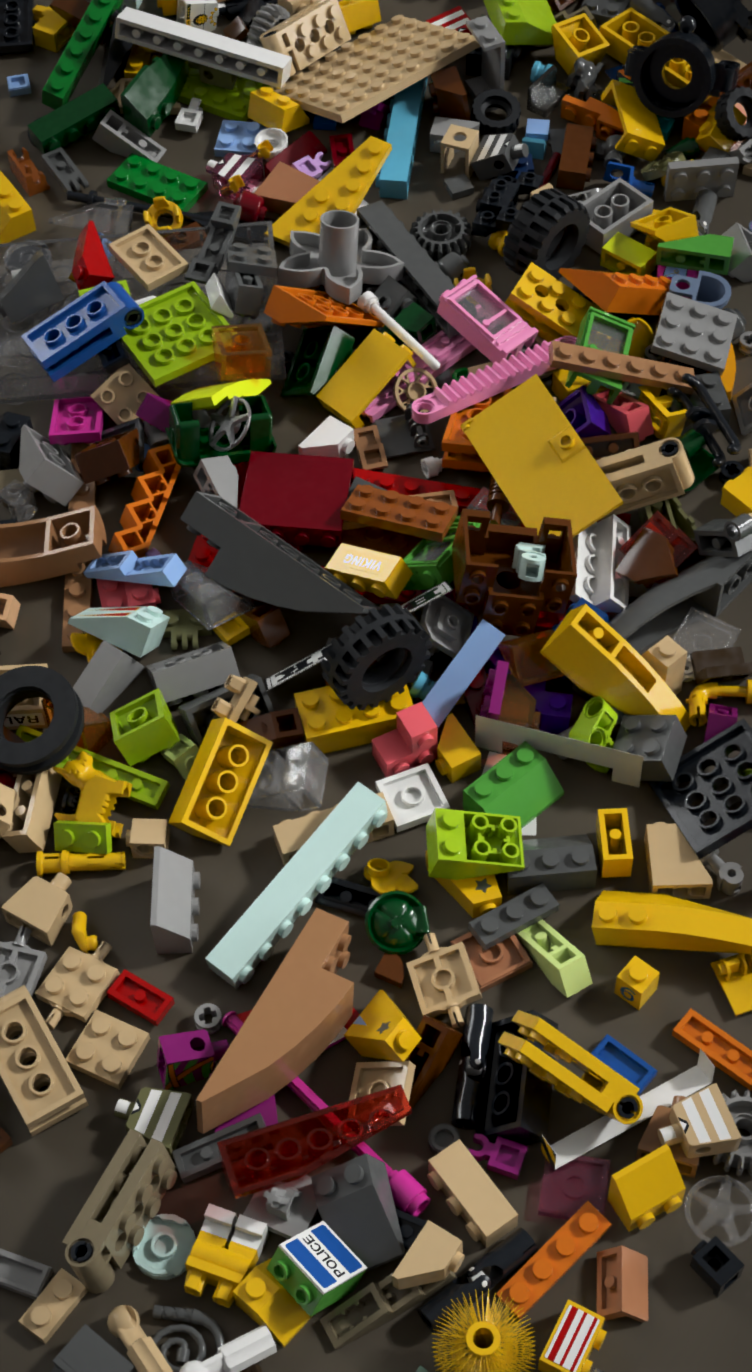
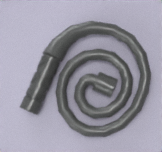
M154 1305V1319H168L202 1325L209 1329L215 1337L217 1351L219 1347L224 1345V1334L216 1320L205 1312L195 1308L183 1309L180 1307ZM184 1324L169 1325L159 1330L152 1338L155 1344H157L163 1336L172 1332L190 1334L198 1344L196 1360L204 1361L206 1357L204 1339L192 1326ZM169 1338L161 1346L160 1352L173 1372H179L181 1367L174 1366L168 1361L166 1356L167 1350L172 1345H180V1348H177L175 1363L179 1365H184L189 1361L190 1350L183 1338Z

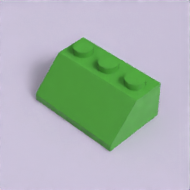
M524 741L463 790V809L472 812L520 816L522 829L562 797L564 790L546 758Z

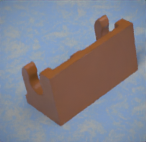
M22 147L23 155L20 158H16L17 156L13 149L7 151L11 171L29 197L50 189L45 175L42 171L38 170L30 159L26 148Z

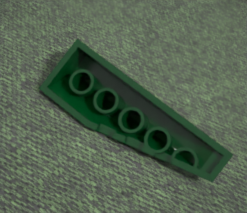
M163 53V56L152 59L150 66H143L120 95L124 119L148 137H151L159 129L166 116H169L178 100L190 70L189 61Z

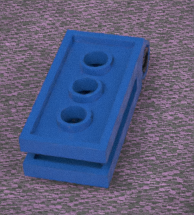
M103 281L21 335L36 361L51 380L56 382L125 336L127 332L124 327L126 329L138 327L144 320V311L118 282L106 283Z

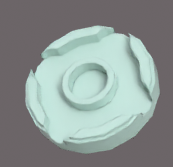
M175 1214L156 1215L153 1219H150L144 1228L142 1241L137 1246L133 1245L131 1249L135 1264L143 1274L153 1279L169 1280L178 1277L186 1271L185 1263L196 1238L194 1231L185 1219Z

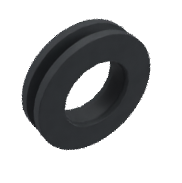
M22 666L9 670L0 675V769L18 775H30L49 770L62 762L73 751L81 737L84 727V708L82 702L69 682L55 670L43 666ZM36 697L45 698L52 702L54 716L49 727L41 736L23 743H14L5 738L3 724L8 713L16 704Z

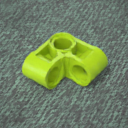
M593 697L584 705L578 720L570 730L569 738L613 749L614 742L610 735L617 722L618 715L602 697ZM586 762L591 768L602 773H607L610 769L609 767Z

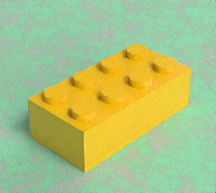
M407 684L403 687L405 689L404 692L401 694L396 692L391 696V701L386 703L382 700L379 702L378 707L375 708L367 705L365 710H359L357 706L354 709H350L347 704L345 705L330 686L294 693L295 708H298L304 731L303 740L308 757L372 743V739L397 729L396 712L413 705Z

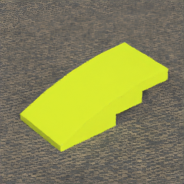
M254 378L200 387L183 394L170 404L192 402V411L217 409L234 396L242 398L258 395L272 383L270 379Z

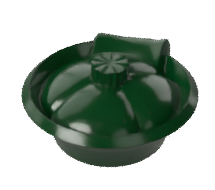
M390 891L378 896L370 904L365 916V930L369 940L376 948L388 954L400 955L414 950L422 942L424 935L430 933L426 906L422 905L414 896L402 891Z

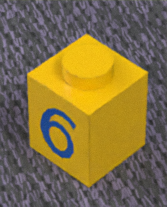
M635 955L617 975L614 993L637 1010H640L657 990L660 972Z

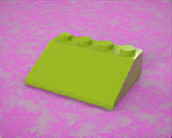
M483 0L491 22L505 40V44L554 45L551 27L553 24H556V20L547 0Z

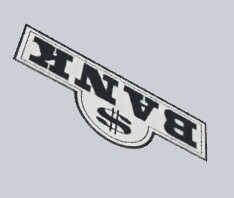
M446 580L400 606L403 609H408L411 613L452 591L453 587ZM330 643L264 679L266 691L317 663L326 661L324 652L325 650L332 649L333 645Z

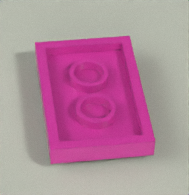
M90 395L55 397L49 430L50 444L68 445L78 442L90 444L101 441L105 411Z

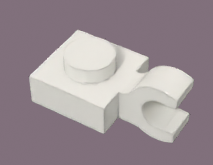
M192 98L188 108H181L175 121L176 130L197 133L204 118L203 108L199 107L201 99Z

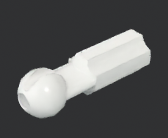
M261 1325L219 1347L216 1355L204 1361H188L180 1368L179 1372H240L276 1353V1344L267 1326Z

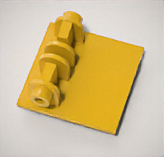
M736 954L712 962L711 966L735 1016L752 1011V954Z

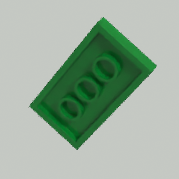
M133 153L107 179V186L109 188L152 205L154 204L153 198L165 196L166 200L174 202L181 211L188 212L208 190V183Z

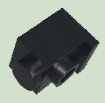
M717 1236L708 1243L705 1240L701 1241L691 1252L693 1257L690 1267L708 1284L717 1298L741 1277L745 1265ZM709 1264H716L719 1270L715 1272Z

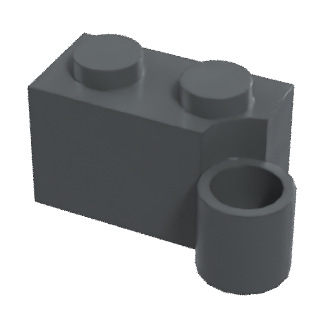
M744 513L733 519H713L693 530L699 555L740 557L752 550V517Z

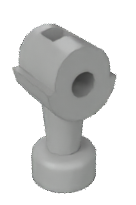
M719 848L699 859L703 865L709 864L716 873L719 891L721 890L729 896H734L740 892L744 873L741 870L742 866L735 862L725 863L718 857Z

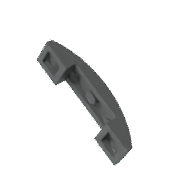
M218 201L210 219L212 225L198 257L192 259L185 274V280L206 284L213 272L216 275L218 274L226 259L227 244L232 245L241 215V206Z

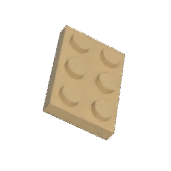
M150 224L108 244L110 253L148 292L186 273L189 268L188 262Z

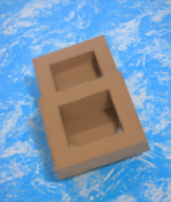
M377 425L354 429L355 448L361 468L371 471L388 468L384 446L381 443Z

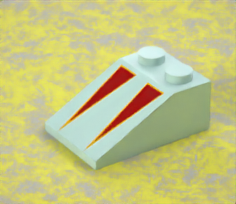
M154 606L88 608L69 618L68 624L141 658L160 645L170 617L162 614L163 611Z

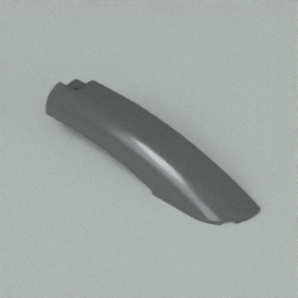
M752 550L740 557L713 556L679 572L678 577L666 579L637 598L607 624L641 654L665 636H669L688 625L709 616L716 619L752 582ZM572 682V691L589 701L594 697L581 690Z

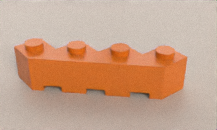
M170 444L148 450L142 465L145 475L138 476L131 492L135 502L125 505L120 519V524L124 530L114 533L108 549L110 553L133 550L138 558L146 557L145 553L148 552L181 468L175 460Z

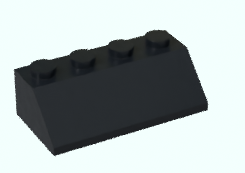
M530 1010L526 1012L528 1014L540 1017L541 1019H543L548 1024H550L558 1030V1024L556 1022L543 1016L537 1011ZM511 1016L492 1022L489 1050L485 1055L486 1071L479 1128L475 1129V1134L486 1136L491 1143H495L499 1136L527 1146L541 1142L542 1135L547 1141L552 1084L546 1080L539 1079L528 1071L530 1068L504 1054L506 1048L498 1043V1040L505 1031L527 1040L555 1060V1058L542 1049L544 1046L536 1041L532 1042L517 1031L520 1026L511 1021L514 1017Z

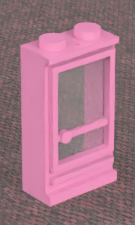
M475 274L467 280H461L452 290L448 289L442 293L439 298L440 304L437 313L492 363L496 361L500 364L502 358L507 359L509 353L516 357L524 345L527 348H531L539 330L535 327L531 328L516 312L478 280V276Z

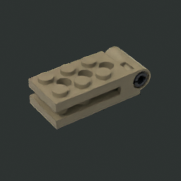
M132 1129L128 1131L62 1241L65 1246L66 1261L87 1291L94 1294L103 1293L112 1286L115 1279V1272L112 1266L122 1269L132 1251L133 1245L137 1246L142 1241L144 1228L150 1219L156 1216L160 1209L162 1198L166 1191L173 1187L177 1179L178 1170L163 1142L151 1138L147 1145L142 1134Z

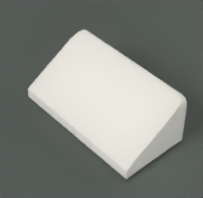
M213 272L205 285L211 310L228 318H233L234 314L228 293L216 273Z

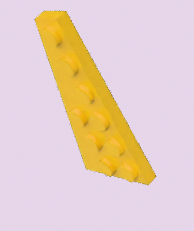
M370 136L264 231L265 237L290 247L291 231H308L320 234V217L323 213L331 210H345L355 214L392 151V145Z

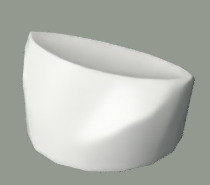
M278 128L263 129L255 137L256 148L264 140H268L274 148L270 152L269 158L265 159L267 162L287 148L288 145L287 134Z

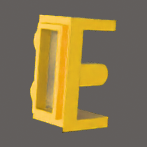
M646 385L639 386L638 388L641 393L638 401L649 406L655 436L662 440L681 436L687 419L685 416L687 410L669 412L666 408L671 407L672 397L669 395L659 397L661 388Z

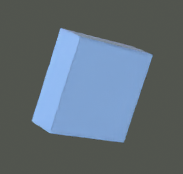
M27 73L6 77L10 97L32 93Z
M528 118L525 137L548 141L550 120Z

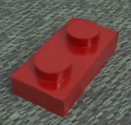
M126 969L122 971L107 991L108 998L155 1026L159 1025L175 1004L172 996Z

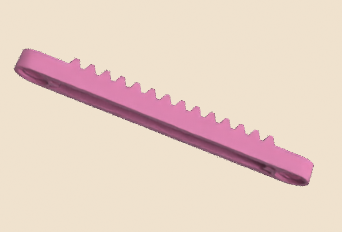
M563 336L554 341L575 345L577 337ZM544 340L541 346L535 344L532 350L528 347L525 353L519 351L516 357L512 354L508 360L502 358L500 364L495 361L492 367L486 365L483 371L479 368L475 374L470 372L467 378L461 376L458 382L454 379L450 385L444 383L442 389L438 386L435 387L432 393L412 403L413 421L419 424L433 423L520 385L535 374L540 376L556 369L555 367H550L549 345L551 342ZM421 409H427V410H429L430 412H428V413H421V412H419V410H421Z

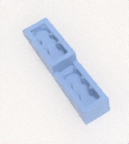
M133 550L102 554V558L92 560L83 573L87 578L175 587L187 568L176 553L138 558Z
M482 619L422 701L437 727L441 725L506 636L484 619Z

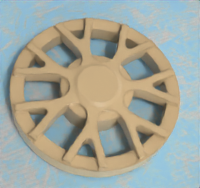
M410 368L400 373L396 378L393 386L394 399L399 408L405 412L406 406L410 404V401L414 402L426 396V388H433L434 391L438 385L428 371L422 368ZM414 372V382H410L408 373ZM422 375L428 378L425 384L419 381ZM400 381L407 384L405 390L399 387ZM405 393L408 399L402 403L399 395ZM421 409L420 412L424 411V413H426L429 410Z

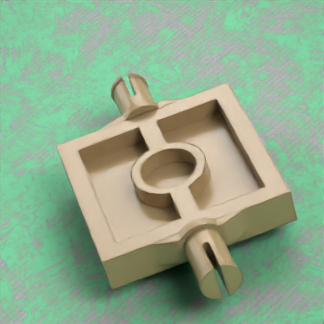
M429 933L430 938L426 934L423 939L428 952L420 958L406 963L422 1015L433 1018L448 1013L452 1028H459L458 1023L462 1027L465 1022L460 1008L482 999L463 942H459L449 947H439L436 934Z
M101 941V944L93 954L83 953L69 946L35 992L37 999L49 1004L53 1008L45 1020L48 1028L54 1030L63 1016L75 1017L85 1023L90 1019L107 995L108 989L120 975L118 969L103 961L109 951L112 950V946L109 943Z

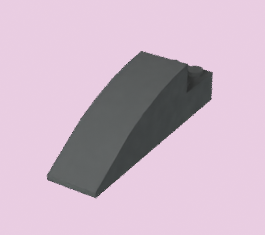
M196 491L180 518L188 524L186 528L198 536L204 535L208 538L207 543L219 550L205 576L226 588L249 598L298 611L368 614L369 610L374 607L377 611L381 610L379 606L221 496Z

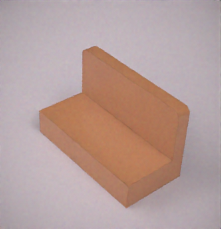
M622 1245L597 1252V1314L604 1317V1321L624 1316L639 1322L648 1321V1258L646 1255Z

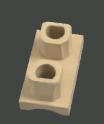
M230 674L224 683V688L233 692V697L229 703L218 697L214 701L211 711L218 717H226L235 723L238 719L248 720L251 713L259 716L261 711L255 708V705L260 697L252 694L258 683L247 677L242 678Z

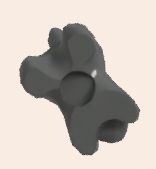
M583 57L575 61V72L571 73L567 79V86L569 88H576L574 89V98L584 100L585 102L589 97L599 100L598 96L603 93V90L595 86V81L600 70L606 65L604 61L598 62L596 66L592 61H587Z

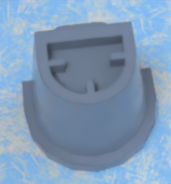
M701 270L699 271L698 278L673 275L669 287L670 293L690 297L692 300L719 309L726 306L731 298V286L727 280L720 275ZM678 282H685L690 287L683 290L679 289L676 284Z

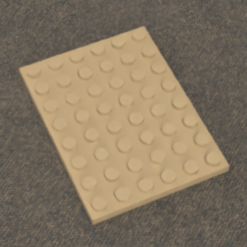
M396 15L391 18V21L377 25L373 31L359 35L358 39L342 44L338 50L331 51L301 71H296L293 76L289 77L281 89L270 86V88L280 95L289 97L305 111L345 123L479 48L480 44L470 33H462L455 29L444 28L441 25L437 26L415 18Z

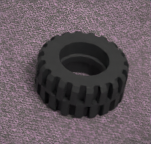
M554 188L539 191V194H534L528 202L526 201L522 205L520 212H517L514 216L513 223L509 225V232L504 239V261L511 271L521 277L531 262L556 279L563 277L558 272L559 269L571 268L587 241L586 236L590 229L588 225L590 217L586 207L562 191Z

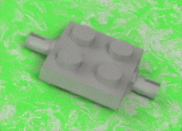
M21 926L14 942L0 941V997L23 985L26 986L31 997L34 994L48 957L46 952L31 949L26 945L32 933V930L28 927L24 928V926Z

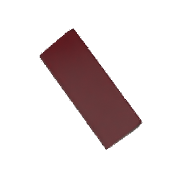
M309 130L265 164V178L280 161L291 166L292 163L307 155L314 159L318 152L325 154L327 153V148Z

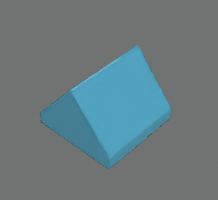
M524 137L522 144H527L532 158L543 160L547 149L545 140Z

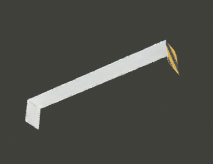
M700 1048L698 1064L639 1096L643 1103V1112L636 1122L623 1124L603 1116L552 1145H549L542 1135L541 1152L553 1169L556 1170L653 1116L657 1106H671L674 1096L687 1097L711 1084L715 1066Z

